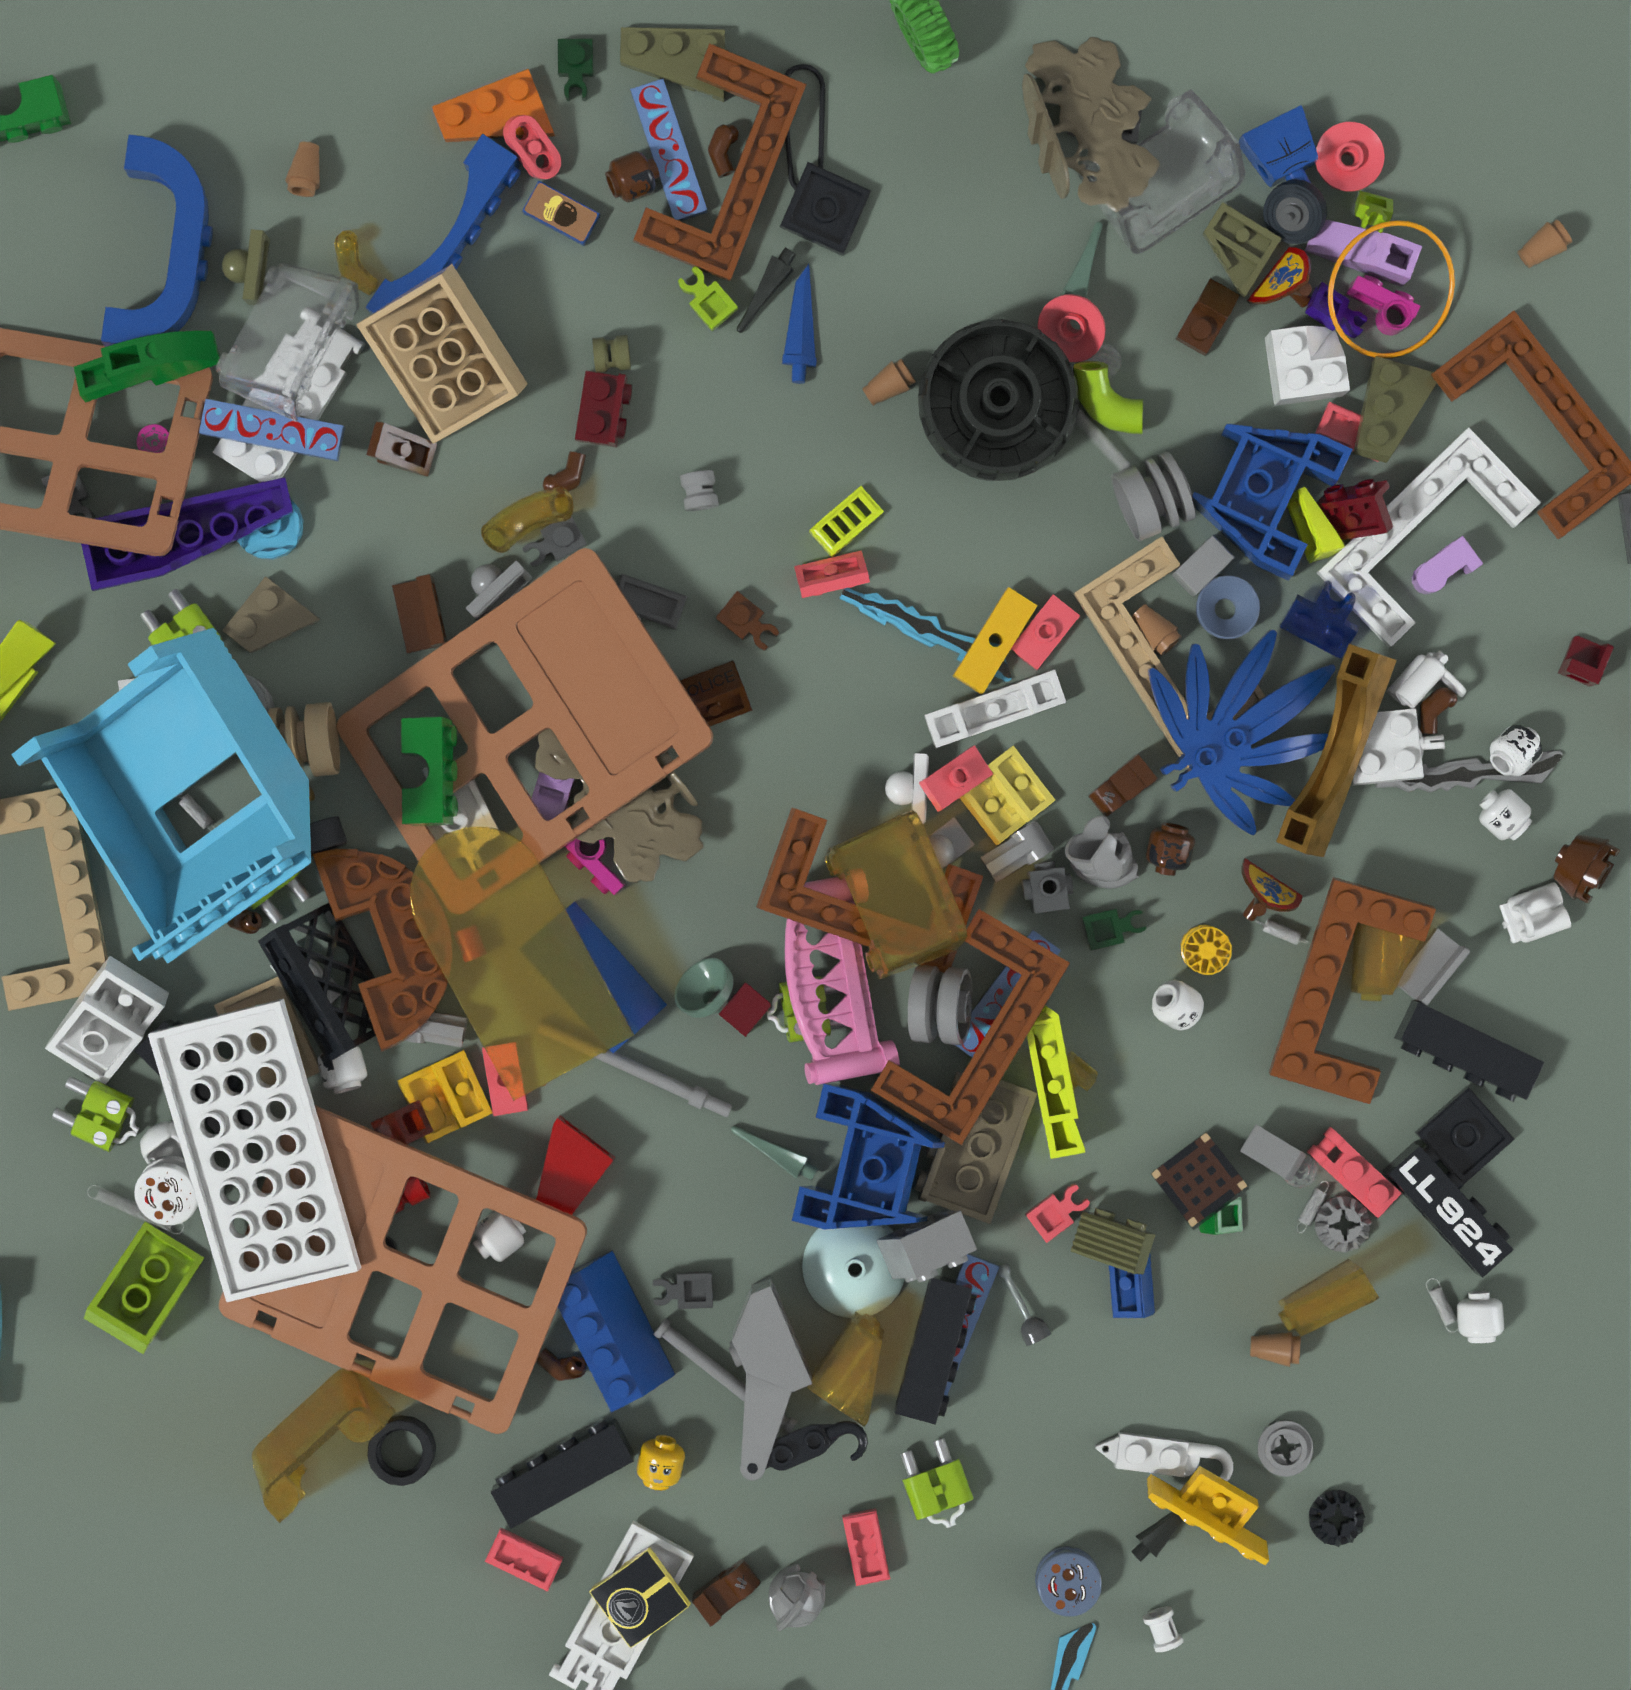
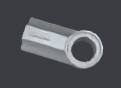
M1037 820L1022 827L1010 835L1011 838L980 857L996 883L1025 864L1030 865L1055 849Z
M434 1012L428 1021L405 1041L425 1043L428 1041L463 1047L468 1018Z

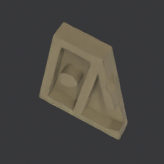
M265 576L222 631L248 652L253 653L276 640L292 635V633L304 627L316 624L320 618Z

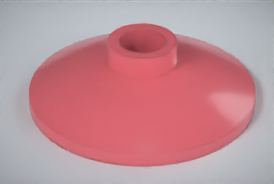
M1342 122L1329 128L1319 139L1316 146L1318 160L1315 162L1319 175L1329 186L1344 192H1355L1371 185L1380 175L1385 159L1384 148L1378 135L1368 126L1357 122ZM1342 155H1350L1353 158V164L1345 165L1341 160Z
M1075 294L1057 296L1044 306L1038 318V329L1059 345L1069 362H1082L1091 358L1097 353L1104 342L1106 332L1104 318L1096 305L1085 297ZM1070 320H1076L1080 325V329H1074L1070 324Z

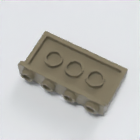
M956 1072L950 1087L951 1092L963 1073ZM1001 1079L962 1145L940 1133L939 1139L945 1142L944 1148H928L926 1157L931 1158L927 1172L920 1171L914 1190L919 1191L918 1199L952 1211H961L963 1215L991 1224L1038 1093Z

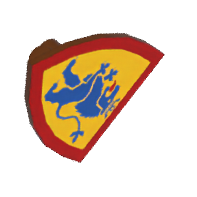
M1288 247L1248 298L1247 302L1257 305L1269 304L1289 295L1301 308L1306 307L1311 299L1309 294L1312 291V287L1308 283L1311 273V259L1307 253L1299 248Z
M1244 858L1241 866L1242 876L1255 896L1243 912L1245 918L1255 921L1257 916H1263L1267 909L1291 912L1299 907L1303 895Z

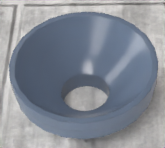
M1221 576L1215 578L1200 591L1197 597L1196 615L1199 623L1210 635L1220 639H1235L1243 636L1253 628L1259 617L1260 603L1257 593L1247 581L1239 577ZM1227 599L1233 603L1235 612L1232 618L1224 620L1216 615L1215 605L1219 600Z

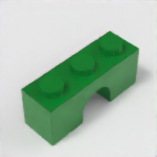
M53 75L18 83L21 92V103L19 108L12 114L0 115V142L6 140L9 143L21 142L28 139L29 134L37 132L52 134L61 131L62 126L71 124L61 83Z
M444 717L401 718L402 754L422 756L427 761L429 767L428 777L421 786L402 789V824L410 826L453 825V817H456L458 813V801L456 796H453V781L457 780L458 775L457 763L453 760V746L457 744V730L450 719Z

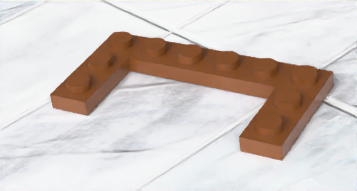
M709 43L696 79L760 105L711 234L646 207L633 242L730 281L806 84Z
M1512 311L1433 372L1431 376L1450 401L1453 402L1504 361L1589 470L1537 511L1555 537L1560 539L1631 484V461L1518 314Z
M791 808L756 908L920 965L937 966L940 972L943 973L949 967H952L984 876L949 864L925 929L806 888L804 884L827 820L796 808Z
M1333 877L1269 1069L1271 1076L1363 1103H1371L1381 1074L1379 1068L1315 1049L1357 923L1425 942L1436 911L1434 906Z
M980 909L976 912L961 939L1019 973L1021 977L950 1096L890 1060H888L871 1089L877 1095L960 1145L964 1143L1070 965V962Z

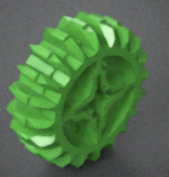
M890 0L891 9L895 14L894 18L898 22L899 29L902 31L916 59L919 60L921 66L926 71L933 74L938 71H944L951 67V64L958 61V43L950 26L951 23L948 21L939 1Z

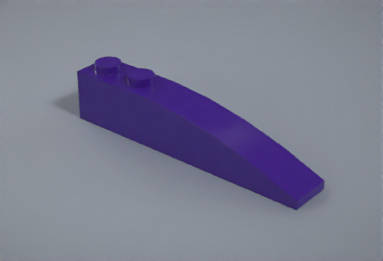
M286 478L184 499L179 513L172 549L163 556H151L81 543L91 590L97 591L164 576L293 513ZM173 502L161 504L158 515L169 517ZM151 506L94 519L142 527L148 521Z

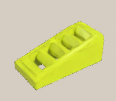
M860 486L809 530V533L832 558L884 511L864 488ZM858 498L871 512L867 517L853 503ZM849 508L861 521L857 526L843 512L845 509ZM839 517L851 531L845 534L833 520ZM827 525L840 538L836 544L823 530Z
M1306 487L1295 491L1289 500L1287 508L1300 541L1308 544L1304 551L1308 562L1312 563L1329 558L1345 548L1340 536Z

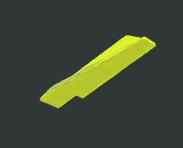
M18 620L0 644V723L38 674V671L32 667L56 644L29 622Z
M1045 1005L1028 1033L1027 1040L1050 1157L1053 1159L1086 1152L1074 1120L1078 1119L1079 1116L1060 1017L1058 1013Z

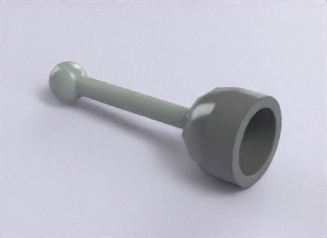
M1001 1264L998 1275L1005 1279L1025 1319L1021 1327V1335L1026 1346H1030L1051 1335V1332L1042 1319L1031 1317L1010 1276V1266Z

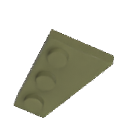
M621 27V66L657 79L668 80L682 85L685 89L694 92L696 90L712 96L713 99L724 102V90L696 79L709 43L725 50L724 29Z
M1377 356L1374 358L1370 368L1353 454L1384 463L1388 462L1437 384L1431 376L1433 372Z

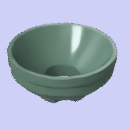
M707 958L695 963L682 975L676 986V1005L683 1013L693 1018L707 1017L719 1013L731 998L733 988V975L731 971L717 958ZM716 991H720L717 997L708 1004L710 996Z

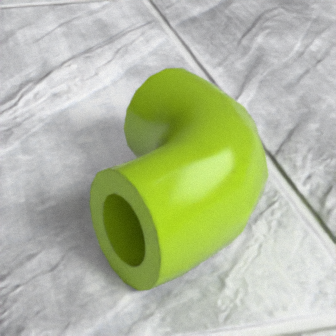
M1084 361L1074 364L1073 372L1077 379L1078 399L1090 417L1110 430L1129 434H1143V399L1124 398L1114 392L1109 383L1108 365L1106 363Z

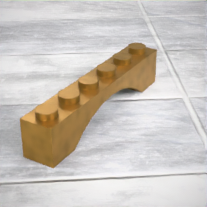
M1348 644L1337 674L1335 709L1324 749L1307 784L1287 810L1276 840L1277 843L1304 854L1319 857L1325 856L1397 660Z

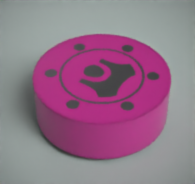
M157 424L145 426L137 436L138 450L162 453L166 448L169 431Z

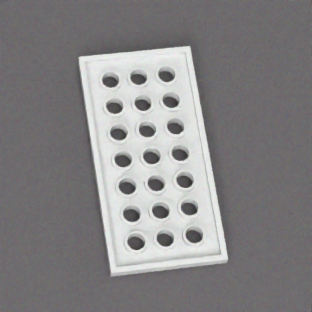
M284 998L149 1033L148 1037L226 1302L359 1271L362 1267ZM253 1033H259L265 1037L267 1045L264 1051H258L252 1047L250 1038ZM220 1041L228 1042L233 1047L234 1053L231 1059H225L219 1055L217 1048ZM188 1049L194 1050L199 1054L201 1059L199 1067H191L187 1064L185 1053ZM262 1067H269L276 1073L275 1084L269 1085L262 1081L260 1077ZM230 1075H236L242 1080L243 1090L241 1093H235L228 1087L227 1080ZM197 1083L205 1084L209 1088L211 1095L208 1101H202L196 1096L195 1086ZM272 1101H279L284 1104L286 1108V1116L284 1118L273 1116L270 1111ZM239 1109H246L252 1114V1126H244L238 1121L237 1113ZM206 1117H213L219 1122V1134H211L206 1130L204 1125ZM286 1134L294 1138L296 1142L294 1152H287L281 1147V1135ZM249 1143H257L261 1146L263 1150L261 1160L252 1159L248 1155L247 1146ZM216 1151H224L228 1154L230 1158L228 1168H222L216 1164L214 1159ZM297 1168L304 1172L306 1176L304 1185H296L291 1181L289 1176L291 1169ZM264 1176L271 1180L273 1184L271 1193H263L258 1189V1177ZM232 1184L238 1188L240 1192L238 1201H231L225 1196V1185ZM301 1202H308L314 1206L316 1214L313 1219H307L301 1215L299 1211ZM268 1210H276L281 1214L283 1223L280 1227L272 1226L267 1221L266 1215ZM235 1218H243L249 1223V1234L243 1235L235 1230ZM310 1236H319L324 1240V1252H316L311 1249L309 1245ZM284 1243L291 1248L292 1258L290 1260H283L278 1256L276 1252L277 1244ZM246 1251L257 1254L260 1260L259 1267L252 1268L245 1263L244 1253Z

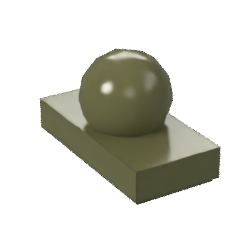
M251 229L248 251L244 249L231 250L225 255L222 262V271L225 277L235 283H244L242 299L248 305L261 306L263 303L270 238L263 230Z

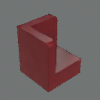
M1574 636L1558 674L1589 687L1599 685L1614 646L1608 643L1599 645L1580 636Z
M745 981L719 1012V1015L746 1037L771 1007V1003Z

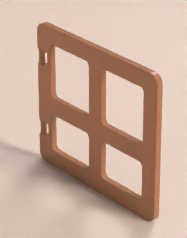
M0 328V358L8 355L74 367L102 357L101 348L105 347ZM206 368L166 382L179 385L180 391L166 448L162 453L88 441L87 437L97 399L85 403L80 397L76 376L62 430L58 435L0 426V453L46 460L53 463L42 506L34 509L0 503V530L151 556L166 555L173 546L179 513L184 501L200 435L199 430L205 399L209 398L213 382L211 369ZM186 401L197 403L194 418L183 417ZM86 467L156 480L157 484L146 525L138 527L70 515L68 511L79 470ZM162 499L173 501L169 517L158 515Z

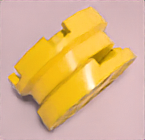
M1197 925L1190 928L1184 934L1180 943L1181 956L1184 963L1193 971L1203 975H1213L1222 971L1228 965L1232 956V945L1229 938L1221 930L1210 925Z

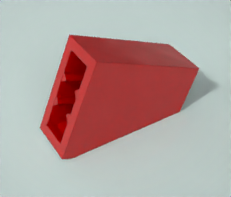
M560 1115L553 1123L536 1200L572 1215L613 1162L615 1156Z

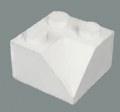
M1300 326L1271 330L1265 337L1274 406L1343 397L1350 391L1346 357L1335 330L1332 331L1322 326Z

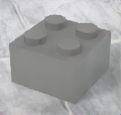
M961 1211L935 1212L929 1215L925 1222L909 1224L876 1240L892 1279H905L906 1282L929 1280L938 1275L936 1269L946 1265L949 1268L958 1266L968 1261L967 1254L977 1250Z

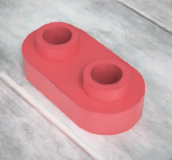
M516 115L511 117L503 129L506 144L514 155L518 157L520 163L530 176L536 179H550L554 177L560 170L561 156L538 122L530 116ZM519 126L524 131V135L520 140L516 137V129ZM539 155L544 158V164L541 168L536 164V159Z

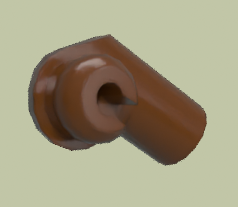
M731 124L718 126L708 146L709 156L719 178L729 176L735 171L727 152L730 145L738 140L739 132Z
M570 451L566 468L554 475L549 474L544 478V490L547 493H552L554 496H560L577 488L581 481L586 455Z
M1444 687L1436 689L1422 701L1420 706V731L1422 734H1438V715L1448 707H1454L1457 703V695L1453 690Z
M244 910L228 921L227 924L229 927L243 933L254 934L261 928L263 920L260 914Z
M546 1347L539 1354L536 1361L538 1365L558 1381L578 1379L585 1374L587 1364L582 1356L577 1355L558 1359Z

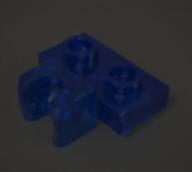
M1328 580L1323 583L1313 602L1297 594L1283 617L1280 628L1341 659L1347 650L1348 644H1351L1359 629L1358 625L1346 620L1354 607L1356 596L1350 592L1341 601L1332 600L1329 592L1332 588V582Z

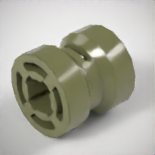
M618 335L613 340H606L604 337L592 338L596 373L607 372L609 368L616 367L620 371L631 370L628 335ZM608 346H611L612 362L609 361Z

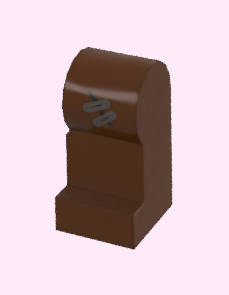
M1137 754L1092 791L1088 797L1103 816L1108 817L1158 778L1139 754Z
M742 1559L692 1594V1603L711 1627L728 1610L750 1595L760 1585L761 1581L746 1561Z

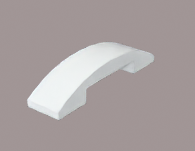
M1052 670L988 694L926 714L924 717L935 748L1064 704L1066 699L1056 671Z

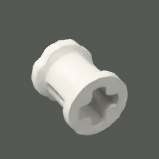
M1170 1606L1156 1608L1143 1616L1144 1623L1149 1625L1153 1635L1155 1652H1166L1175 1649L1184 1642L1182 1635L1177 1633L1172 1619L1174 1612Z

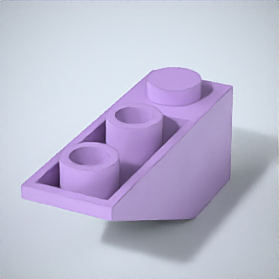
M1326 220L1321 231L1308 241L1305 251L1336 262L1346 246L1366 229ZM1374 231L1352 247L1341 265L1402 287L1411 279L1422 246L1391 234Z

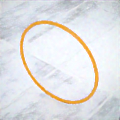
M1410 221L1383 222L1360 233L1340 254L1329 281L1328 307L1332 323L1340 337L1357 352L1374 358L1376 356L1381 358L1403 356L1424 345L1443 324L1453 301L1455 274L1451 257L1443 242L1432 231ZM1390 226L1415 228L1432 238L1446 259L1450 284L1444 311L1434 328L1422 340L1407 349L1393 353H1376L1363 349L1345 335L1335 315L1333 290L1340 265L1357 242L1378 229Z

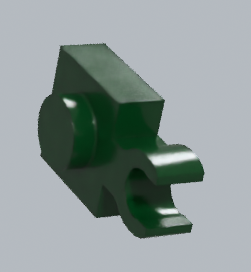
M558 39L559 77H568L564 87L567 101H570V91L575 87L582 90L583 101H586L588 97L583 77H594L593 39Z
M1111 909L1082 916L1089 950L1092 951L1125 943L1122 932L1140 933L1145 931L1146 926L1134 928L1131 925V918L1134 915L1143 914L1141 910H1132L1124 917L1119 918L1117 909Z

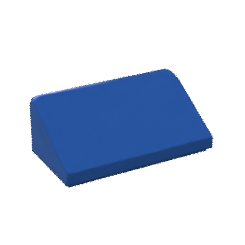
M1149 1255L1144 1274H1133L1109 1265L1113 1318H1146L1154 1315L1151 1256Z

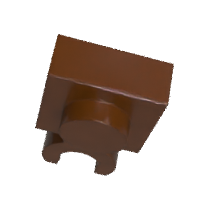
M738 591L716 616V619L741 640H744L748 633L753 636L755 645L763 651H766L768 646L760 640L761 634L769 631L776 637L779 635L778 629L772 624H762L759 622L764 612Z

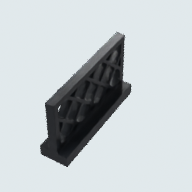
M329 903L272 930L258 940L328 1063L376 1036L361 993L351 990L353 976L361 978L364 982L375 977L342 920L335 921ZM322 914H325L332 926L330 934L316 929L318 917ZM295 929L307 934L304 948L295 943L289 931ZM314 937L328 942L326 956L312 951ZM336 946L346 950L349 956L348 965L333 959ZM310 959L324 964L322 978L313 974L309 967ZM332 968L346 973L344 987L329 981ZM328 990L342 995L340 1008L331 1005L327 998ZM349 998L363 1003L361 1017L347 1012ZM345 1020L359 1025L358 1037L353 1041L344 1027Z

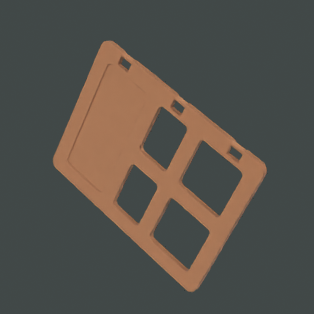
M587 548L576 551L344 713L337 721V732L447 908L456 914L468 913L501 888L515 881L579 837L580 834L593 825L598 824L664 779L669 773L709 748L713 742L711 728L598 554ZM495 642L531 696L533 706L502 729L491 734L455 679L453 671L457 666L484 647ZM426 688L433 690L468 746L467 752L455 760L458 775L457 780L453 781V793L479 775L485 774L523 832L521 841L463 880L459 878L427 826L402 824L403 787L369 734L371 726ZM546 729H551L589 787V793L584 798L549 821L545 820L508 761L511 753ZM673 747L679 757L662 767L657 757ZM584 808L589 818L573 829L568 818ZM495 869L501 879L485 889L479 879Z
M315 1105L362 1268L357 1272L231 1302H226L223 1292L219 1301L220 1312L230 1320L249 1328H255L271 1335L270 1337L343 1369L368 1377L373 1382L447 1414L451 1413L465 1419L468 1423L494 1434L504 1433L513 1421L586 1238L587 1227L585 1223L578 1217ZM286 1134L281 1136V1147L287 1152H294L296 1149L294 1138ZM297 1168L290 1170L289 1176L291 1181L296 1185H304L306 1182L304 1172ZM266 1177L261 1192L271 1193L273 1184ZM409 1177L419 1178L454 1193L459 1199L434 1264L425 1263L390 1248L385 1242ZM308 1202L300 1203L299 1211L301 1215L307 1219H313L316 1214L314 1206ZM485 1208L550 1234L556 1240L534 1300L529 1306L467 1281L459 1275L462 1262L482 1211ZM276 1210L267 1211V1221L272 1226L280 1227L283 1223L281 1214ZM248 1224V1226H247V1229H246V1232H245L244 1235L249 1234V1231H250V1226H249V1224ZM310 1236L309 1245L311 1249L316 1252H324V1240L319 1236ZM284 1243L277 1244L276 1252L278 1256L283 1260H290L292 1258L291 1248ZM246 1251L244 1253L245 1263L252 1268L259 1267L260 1260L257 1254ZM373 1271L384 1273L412 1285L422 1292L421 1300L399 1356L396 1358L352 1340L349 1335ZM447 1303L456 1304L514 1329L518 1333V1340L493 1399L483 1397L432 1375L423 1369L424 1359ZM259 1311L276 1317L275 1326L272 1327L256 1320ZM358 1353L376 1361L373 1370L355 1363ZM457 1396L475 1404L472 1413L453 1405Z

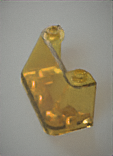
M914 810L898 815L828 849V856L825 857L827 868L832 876L837 875L840 880H846L871 940L869 951L865 953L868 966L872 972H877L880 980L955 952L966 940L967 930L924 826Z
M343 1368L336 1371L259 1442L253 1450L251 1457L252 1465L264 1505L279 1523L293 1512L299 1501L306 1495L301 1487V1480L307 1468L302 1463L339 1429L353 1442H367L386 1426L396 1412L363 1375Z

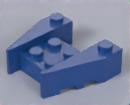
M1226 424L1222 436L1237 442L1238 446L1212 500L1194 492L1192 496L1193 505L1256 566L1289 581L1308 544L1280 532L1276 528L1302 473L1330 486L1335 485L1353 449L1321 434H1302L1287 430H1267L1253 428L1252 426Z
M823 1084L816 1118L848 1126L834 1190L813 1185L800 1186L792 1221L824 1230L927 1221L928 1216L907 1211V1205L921 1145L930 1148H944L945 1142L869 1092L839 1084Z

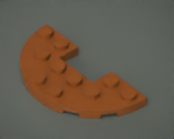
M335 849L313 854L335 921L370 911L391 973L362 982L358 986L381 1052L405 1041L417 1032L432 1016L444 996L450 979L453 961V943L447 916L440 901L428 884L406 868V865L383 854L378 855L358 851V849Z

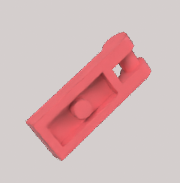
M1329 1127L1323 1134L1325 1138L1317 1146L1313 1144L1307 1153L1376 1218H1379L1402 1193L1345 1141L1340 1134L1332 1127ZM1334 1147H1337L1341 1153L1332 1162L1327 1155Z

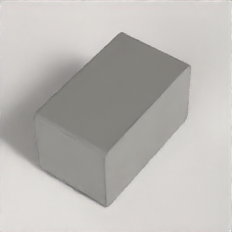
M1212 535L1171 575L1194 597L1235 557Z
M1257 1124L1240 1150L1245 1155L1290 1182L1306 1157L1305 1153Z

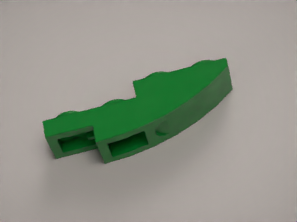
M178 331L139 337L101 348L102 357L74 366V372L80 397L86 403L148 380H152L158 386L220 364L221 360L215 335L212 331Z

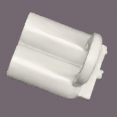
M1439 650L1437 653L1429 652L1426 656L1422 654L1416 656L1386 691L1399 704L1403 706L1408 705L1414 709L1439 680L1460 697L1466 694V689L1445 668L1444 664L1448 661V656Z
M1555 882L1512 896L1508 899L1507 903L1499 905L1504 918V922H1502L1503 928H1507L1512 943L1519 941L1528 943L1571 927L1570 917L1563 906V898Z

